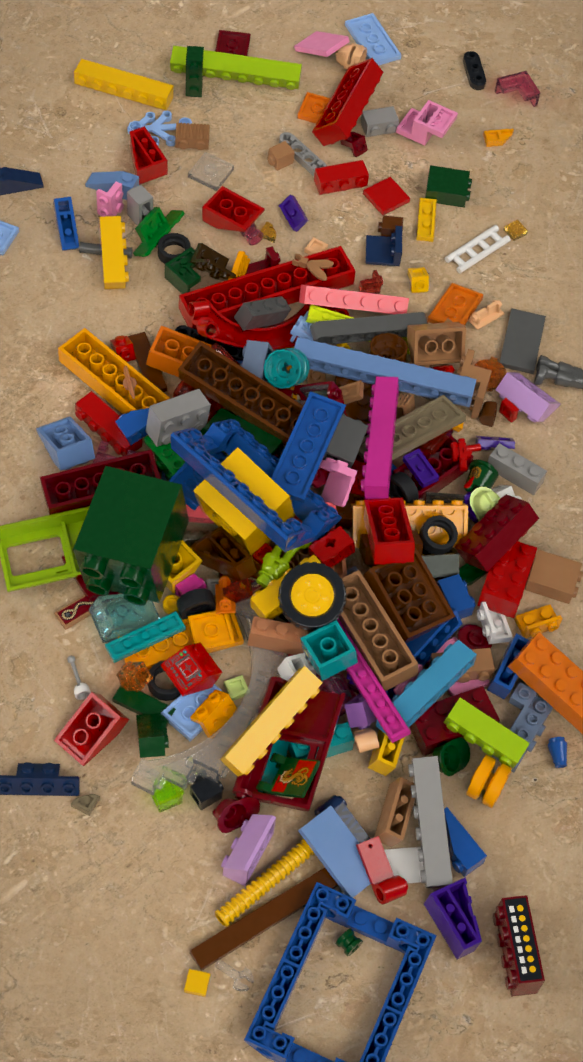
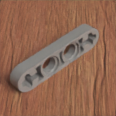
M284 132L280 135L279 143L285 140L293 150L296 148L302 150L301 152H295L294 159L313 176L315 168L327 166L293 134ZM306 158H310V159H312L313 161H312V162H306L305 159H306Z

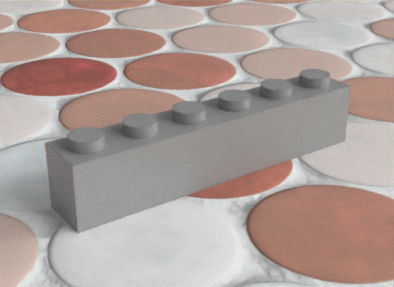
M438 756L412 758V764H408L409 777H413L414 785L410 787L412 798H416V806H413L414 819H418L419 827L415 828L416 839L421 841V849H418L419 862H423L424 870H420L421 883H425L426 888L447 886L452 884L453 880Z

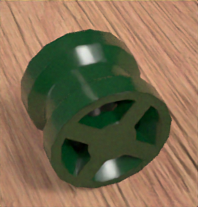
M350 928L338 938L335 944L344 949L346 956H350L361 946L363 941L361 938H357L354 935V931Z

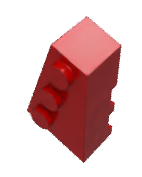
M146 127L130 131V149L135 175L139 176V185L167 175L168 160Z

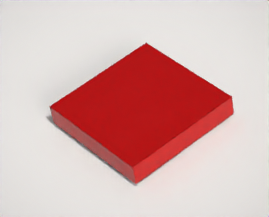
M391 177L363 190V195L382 215L410 202V197Z

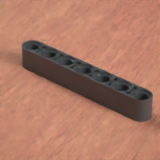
M424 312L318 321L310 325V331L313 341L331 345L371 341L375 336L382 333L396 334L404 338L407 337V325L428 324Z

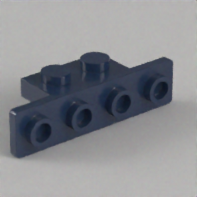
M18 763L16 775H0V795L79 796L80 778L78 776H59L60 764Z

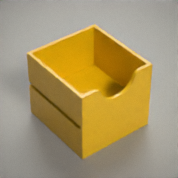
M238 447L221 463L225 469L234 473L236 479L246 484L255 496L260 497L268 508L276 511L278 517L283 522L295 517L290 496ZM205 479L193 490L202 512L218 527L222 526L251 556L263 544L271 540Z

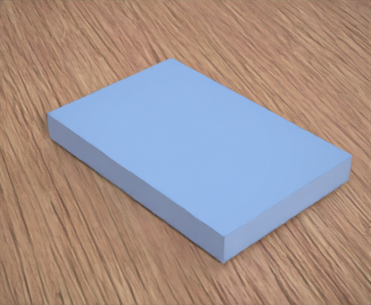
M214 684L210 689L186 696L180 695L161 712V715L191 742L203 729L199 723L193 722L190 716L214 690H222ZM175 708L176 710L173 715H169L168 712Z

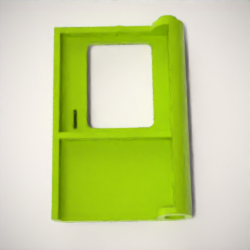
M90 506L0 525V559L7 592L82 576L73 548ZM54 537L61 539L66 560L65 565L18 576L12 575L7 553L9 547Z

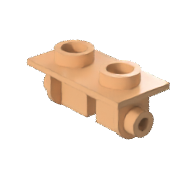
M494 300L478 312H473L468 321L479 330L503 316L505 313L500 309L502 306L501 301Z

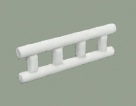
M494 225L447 255L445 261L447 263L452 260L459 265L456 270L460 274L510 242L511 239L508 235L502 238L496 232L499 231L497 225ZM489 236L496 241L491 246L484 241ZM477 244L484 249L479 254L472 249ZM465 252L471 257L466 262L459 257Z

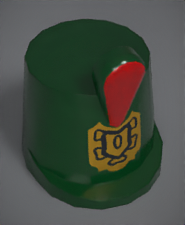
M479 459L471 461L469 466L470 472L464 489L471 493L479 487L491 489L499 476L498 471L486 461Z

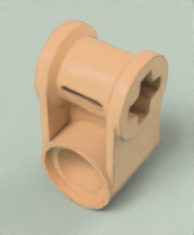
M357 727L352 730L359 753L379 748L376 732L371 727L361 730Z

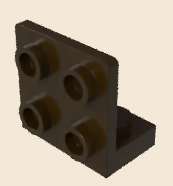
M198 243L191 259V263L196 265V269L210 273L209 276L217 280L219 278L228 280V278L236 277V274L226 269L229 261L227 257L203 243Z

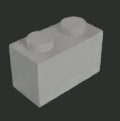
M394 106L363 111L361 115V126L366 137L395 133L399 125V119Z
M142 185L127 191V215L138 226L153 209V196Z

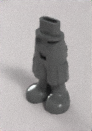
M540 355L536 366L535 385H541L545 379L550 378L554 379L555 385L583 389L582 368L573 367L561 361L556 363L548 357Z

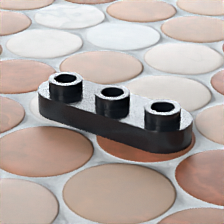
M468 51L464 54L463 64L469 85L474 90H483L486 85V77L480 57L476 52Z

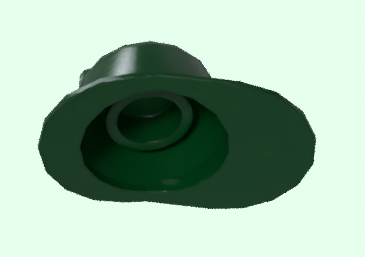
M455 738L444 745L437 746L432 756H438L439 771L450 777L467 766L470 759V748L465 739Z

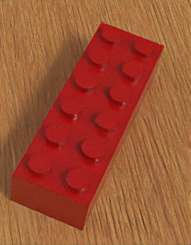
M373 58L348 67L312 131L323 146L333 145L337 141L346 140L350 137V132L356 126L358 118L362 115L364 107L368 104L370 96L374 93V89L384 73Z

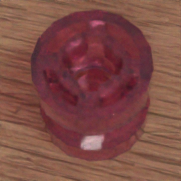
M255 223L245 232H240L243 237H246L249 245H256L263 238V233L257 229Z

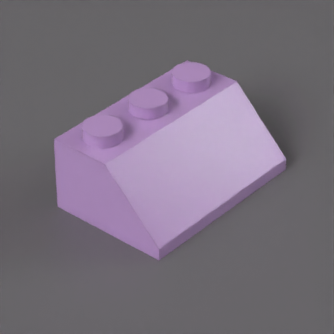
M507 372L496 388V391L500 393V398L503 400L507 398L520 412L524 411L528 414L527 418L535 423L536 421L543 422L561 405L520 373Z
M252 814L249 820L246 819L241 827L242 834L240 838L236 837L231 846V849H233L231 855H226L222 862L223 876L246 887L274 834L275 816Z

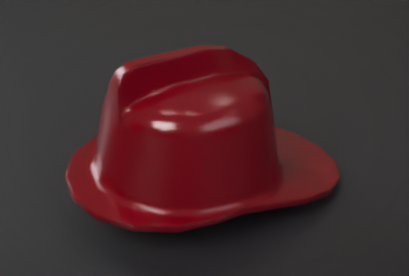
M245 797L239 800L232 798L224 799L212 811L213 816L218 821V829L222 833H229L242 827L246 819L249 820L252 814H259L260 803L255 797Z

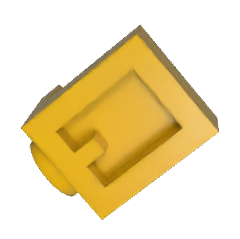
M425 267L408 268L407 275L411 281V292H428L429 275Z

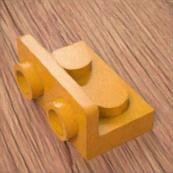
M551 604L517 615L514 620L524 638H533L538 632H553L557 630L563 618L561 615L556 616Z

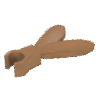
M295 254V259L292 260L294 266L307 267L316 278L322 281L327 280V276L322 269H327L334 265L332 261L324 259L308 261V258L300 254Z

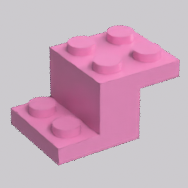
M428 100L421 111L414 108L409 110L396 128V133L425 146L432 135L443 138L456 120L458 113Z

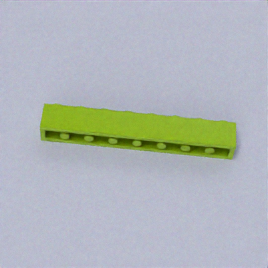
M173 45L170 60L171 71L186 73L187 47ZM204 50L203 76L299 90L302 64Z

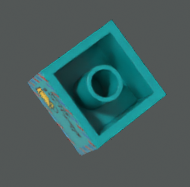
M337 620L300 638L303 651L321 681L358 663L356 650Z

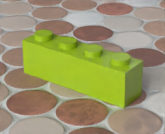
M462 698L458 699L443 722L449 730L462 734L466 741L471 744H477L484 753L490 756L494 755L501 764L503 763L512 768L518 764L530 744Z

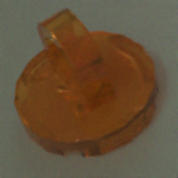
M492 356L490 359H483L474 365L492 370L487 392L496 390L507 373L504 366L498 362L499 359Z

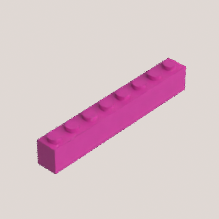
M376 377L375 384H372V395L374 397L370 398V408L373 409L369 410V422L371 424H368L367 435L370 436L366 437V449L368 451L364 452V463L367 464L363 465L362 472L365 479H361V491H365V499L389 498L399 395L398 377Z

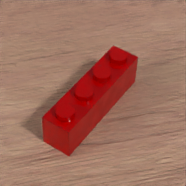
M92 391L75 403V415L80 421H84L92 432L99 434L103 442L109 443L118 455H130L142 447V439L132 445L129 444L115 422L120 416Z

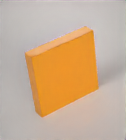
M216 611L188 616L194 644L201 642L207 652L236 646L228 613L216 614Z

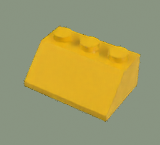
M183 540L166 587L173 594L175 593V585L194 574L202 563V559Z

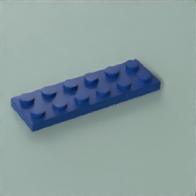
M311 391L271 477L291 499L304 503L346 408V405Z

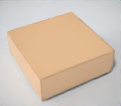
M313 237L305 247L304 252L309 255L328 249V244Z

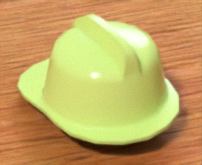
M487 487L476 488L470 496V506L478 521L500 499L497 493Z

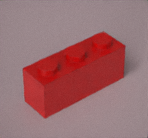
M363 160L315 168L314 182L319 195L368 186L369 173Z

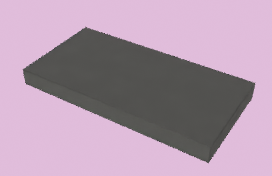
M511 309L499 367L534 374L546 316Z

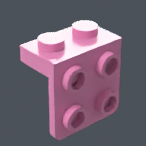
M327 457L326 460H322L319 468L330 472L321 496L324 502H330L340 507L346 505L357 474L356 470L347 467L348 463Z

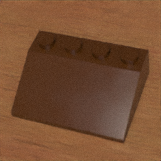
M417 548L414 550V562L379 564L370 568L363 575L405 643L424 635L456 617Z

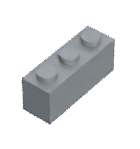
M500 443L489 456L488 463L498 471L499 476L532 495L536 494L544 482L547 470Z

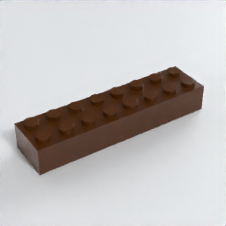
M199 341L179 367V379L195 389H200L204 395L247 422L281 439L283 445L286 446L303 409V405Z

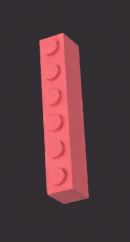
M301 285L299 303L387 314L407 313L409 298L309 285Z

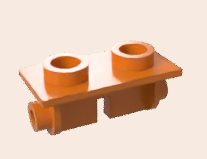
M224 575L219 579V584H215L216 614L236 613L235 583H231L230 578Z

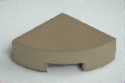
M89 794L77 797L71 803V807L90 816L99 802L100 796Z

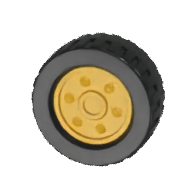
M305 562L304 564H299L284 576L278 592L279 606L284 617L295 627L306 631H315L337 620L342 614L346 603L344 582L333 568L323 563Z

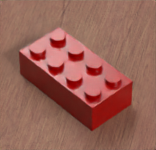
M403 497L364 500V523L374 565L414 562L415 541Z
M517 541L488 571L477 606L480 607L481 602H486L490 611L515 618L537 547Z

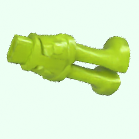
M312 542L287 551L282 558H280L282 549L276 545L272 552L265 554L256 582L266 588L272 580L281 578L290 569L289 563L295 553L300 549L308 548Z

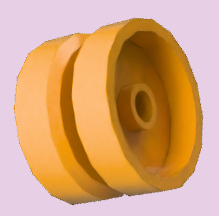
M485 755L470 780L466 795L476 800L480 797L482 791L485 790L482 803L493 808L512 768L502 763L496 772L493 773L496 760Z

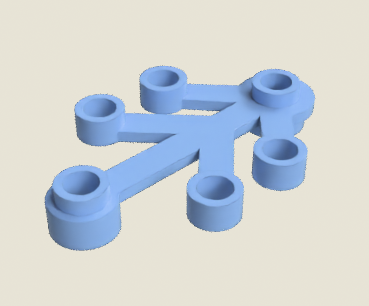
M163 111L156 121L155 113L147 112L144 118L140 121L130 122L127 127V131L130 134V131L145 126L148 132H153L166 140L167 146L175 145V136L164 132L176 130V123L163 124L172 120V113L170 111ZM187 117L179 120V123H192L191 119ZM152 136L156 144L159 146V138L156 136Z

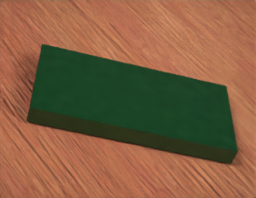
M220 408L200 431L202 435H205L212 423L234 419L240 423V427L251 433L259 444L266 446L268 452L273 456L283 445L281 439L223 408Z

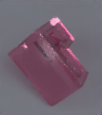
M527 71L497 78L496 94H505L518 90L524 101L530 100L533 107L538 105L540 91Z

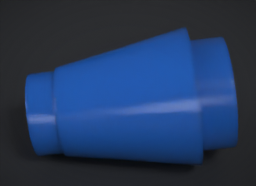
M550 738L547 746L555 768L566 767L567 742L565 738Z

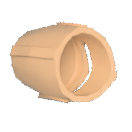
M355 43L346 44L336 51V61L344 66V69H348V67L366 60L367 48Z

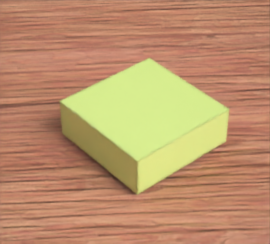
M243 675L226 680L223 683L227 694L230 695L233 701L250 695Z

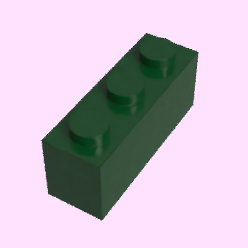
M187 46V97H202L204 47Z
M161 713L136 715L140 758L165 756V748H169L166 720L161 719Z

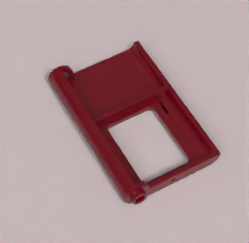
M270 677L258 715L288 682L287 680L280 677ZM320 691L313 699L309 698L306 701L307 707L300 714L296 713L293 716L294 722L287 729L283 728L279 733L281 737L278 740L310 746L307 759L320 761L319 768L304 798L294 797L289 799L261 793L256 789L259 781L262 780L273 746L272 743L266 748L268 752L260 760L258 758L253 763L255 767L248 775L237 776L232 790L235 798L239 800L245 797H255L259 802L300 811H310L346 693L336 694Z

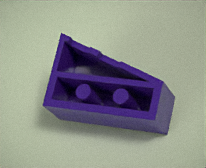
M466 877L430 893L424 902L427 911L456 960L474 952L482 942L476 916L473 914L471 907V896L468 895L466 887Z

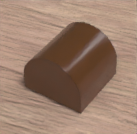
M486 401L483 403L479 418L481 424L489 427L494 426L497 402Z

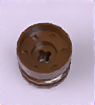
M382 333L371 340L369 354L406 362L408 346L402 337L396 334Z

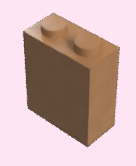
M538 549L525 590L569 604L571 598H576L579 587H576V583L580 582L583 576V571H580L582 563Z

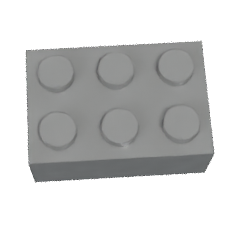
M200 389L151 405L149 407L146 433L156 447L171 442L172 432L189 428L201 431L207 424L211 404Z

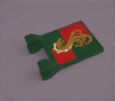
M273 753L270 761L277 763L275 767L278 769V772L272 784L259 781L256 789L271 795L304 798L319 768L320 761L289 758Z

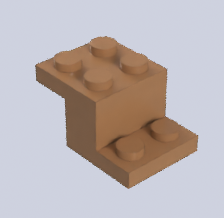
M468 349L466 356L462 355L460 367L456 375L477 379L469 410L472 411L471 418L478 420L492 370L472 365L475 351Z

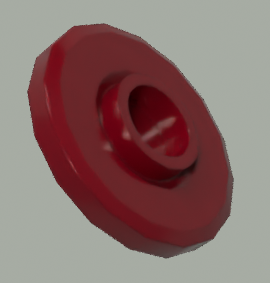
M468 624L458 631L457 640H460L469 649L490 648L491 650L492 644L488 643L480 626Z

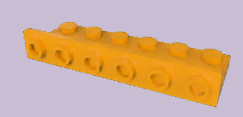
M356 500V503H351L352 539L355 542V548H359L360 534H367L364 523V500ZM404 500L411 530H417L419 533L427 519L433 516H443L451 520L457 527L458 537L452 548L459 543L462 537L467 535L468 505L463 503V500H451V503H444V500H432V503H425V500H413V503H406ZM432 526L428 529V536L434 543L444 545L449 541V535L443 528Z

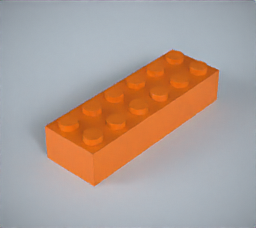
M538 632L528 641L508 665V668L583 734V671Z

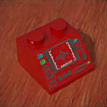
M201 642L185 646L161 664V667L182 696L212 688L223 673Z

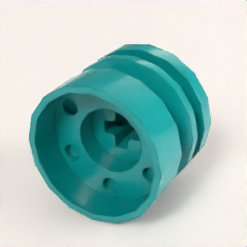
M295 348L272 352L264 364V375L267 381L280 389L294 387L303 383L308 377L310 370L309 360L306 355ZM291 365L292 368L290 370H287V367Z

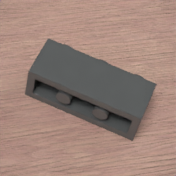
M282 296L245 302L234 318L242 330L245 331L279 324L284 321L291 308Z

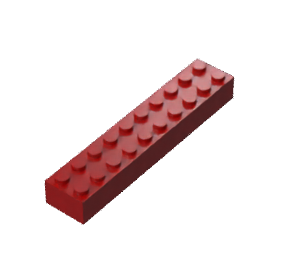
M342 246L305 256V258H308V261L324 259L334 263L332 267L322 269L327 276L326 281L316 278L307 267L294 266L292 261L181 294L179 295V310L187 326L197 329V325L192 324L188 312L189 302L209 300L218 312L232 322H235L234 316L245 302L282 296L287 304L290 305L299 302L301 285L326 288L337 287L341 289L354 285L356 271Z

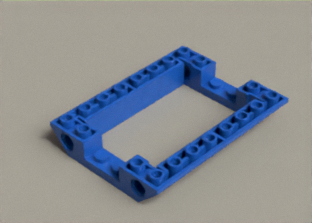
M228 419L212 423L205 435H202L195 428L172 432L171 449L284 552L321 539L342 519L335 508L327 505L319 494L314 493L310 489L304 503L291 499L294 514L303 523L293 518L283 522L278 517L276 511L268 508L260 497L255 496L249 490L246 484L235 478L233 472L225 469L216 457L211 456L210 454L225 451L230 455L238 447L270 478L272 477L279 458L269 453L266 446L259 444L251 433L240 427L241 425L238 421Z
M316 882L244 1041L261 1055L275 1062H334L295 1044L294 1037L275 1031L324 921L329 919L405 954L360 1059V1062H385L437 935L399 918H396L394 923L355 906L356 899ZM337 1057L335 1059V1062H345Z

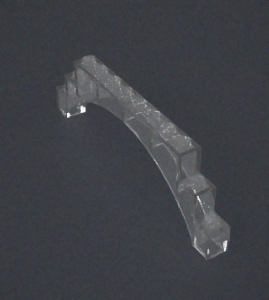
M242 590L236 600V613L234 614L238 616L248 640L253 616H259L251 608L250 598L252 596ZM249 646L251 654L250 683L243 701L233 716L221 729L195 747L165 758L148 761L142 758L132 775L131 785L154 795L157 789H162L166 780L186 790L189 783L193 784L197 775L216 783L221 778L225 779L229 768L219 759L253 722L260 710L270 677L281 678L277 669L283 660L289 657V654Z

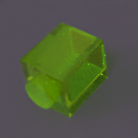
M174 777L151 787V797L159 813L182 803L185 793L180 783L177 784Z

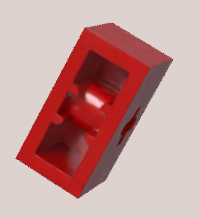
M341 526L330 530L326 536L320 540H315L309 546L310 557L315 555L321 563L331 568L355 552L354 540Z

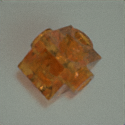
M129 661L122 665V670L116 674L120 685L126 691H140L153 679L144 661Z

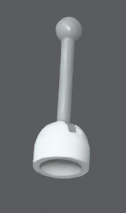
M71 655L67 660L71 663L77 681L74 695L77 700H85L91 691L86 683H81L75 665V657Z

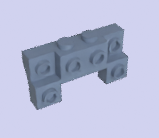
M521 682L509 700L510 704L522 710L510 730L530 744L518 764L512 768V772L516 771L527 751L532 752L537 743L534 739L537 735L541 737L546 728L543 724L553 709L545 700L536 696L537 693Z

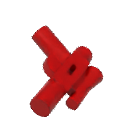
M464 438L458 439V443L452 442L450 444L453 461L456 462L458 458L460 471L467 470V458L471 457L472 452L481 451L480 443L466 445Z

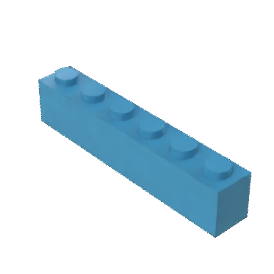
M457 640L453 645L449 644L441 657H435L430 664L431 666L427 670L423 669L418 674V679L414 682H409L404 688V692L401 695L397 694L391 700L408 728L474 665L477 654L460 640ZM377 720L376 727H378L383 733H385V731L383 730V728Z

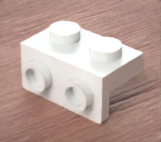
M481 602L480 608L477 610V618L482 623V632L484 637L487 638L488 643L510 642L513 636L505 615L490 611L486 602Z

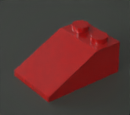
M222 186L202 207V221L216 229L245 232L265 211V208Z
M91 692L54 741L78 763L85 766L121 732L130 719L101 694Z

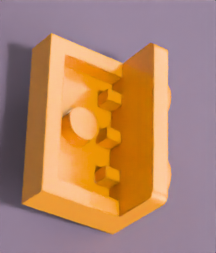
M214 690L190 716V719L200 724L208 738L214 739L239 710L229 694Z

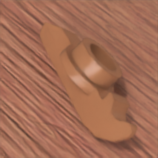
M124 366L125 379L123 380V386L126 390H129L130 395L135 399L134 389L137 383L133 377H130L128 367Z

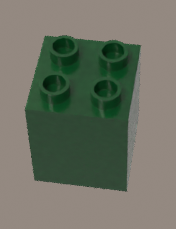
M105 466L73 548L84 583L90 592L101 596L108 595L109 591L122 593L125 600L140 606L146 605L147 600L160 603L189 523L182 484Z

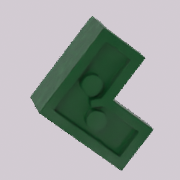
M192 247L165 264V279L181 294L190 292V288L201 282V276L193 270L196 265L191 263L195 252Z

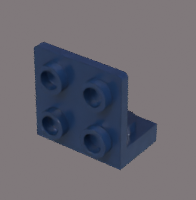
M395 226V232L391 233V237L367 235L365 263L400 266L403 226Z

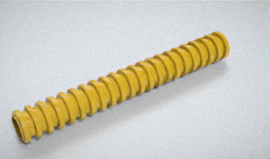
M302 839L301 843L296 844V848L292 847L291 852L287 851L286 856H281V860L278 859L276 864H272L271 868H267L266 872H262L261 877L257 876L256 881L252 880L251 885H246V889H241V893H237L236 897H232L230 902L227 901L225 903L226 906H221L220 910H216L215 916L223 926L228 927L229 922H234V918L240 917V913L243 914L245 909L248 910L250 905H254L255 901H259L260 896L264 897L265 892H270V888L273 889L275 884H279L280 880H284L285 876H289L290 871L294 872L295 867H300V863L303 864L305 859L308 860L310 855H314L315 853L307 842Z

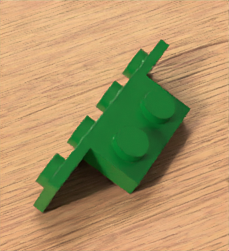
M154 207L135 228L142 243L133 252L134 256L146 257L150 255L151 251L158 245L160 238L168 234L174 225L181 220L185 214L184 211L171 210L165 217L160 207Z
M149 435L144 438V442L154 453L158 471H163L166 480L169 481L186 461L171 449V443L156 447Z

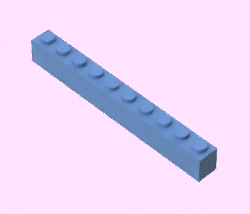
M297 337L294 347L306 355L309 360L310 370L356 381L361 380L369 384H375L376 377H398L399 391L432 399L445 395L453 404L470 407L477 379L468 376H460L451 372L409 364L396 359H388L379 355H371L361 351L312 341L307 338Z

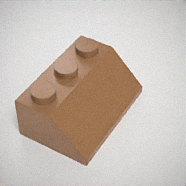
M459 322L407 325V345L412 364L421 366L461 362L462 355H465L466 327Z

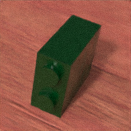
M430 165L425 198L437 199V204L465 208V203L469 201L471 191H468V189H471L472 179L469 178L470 171Z

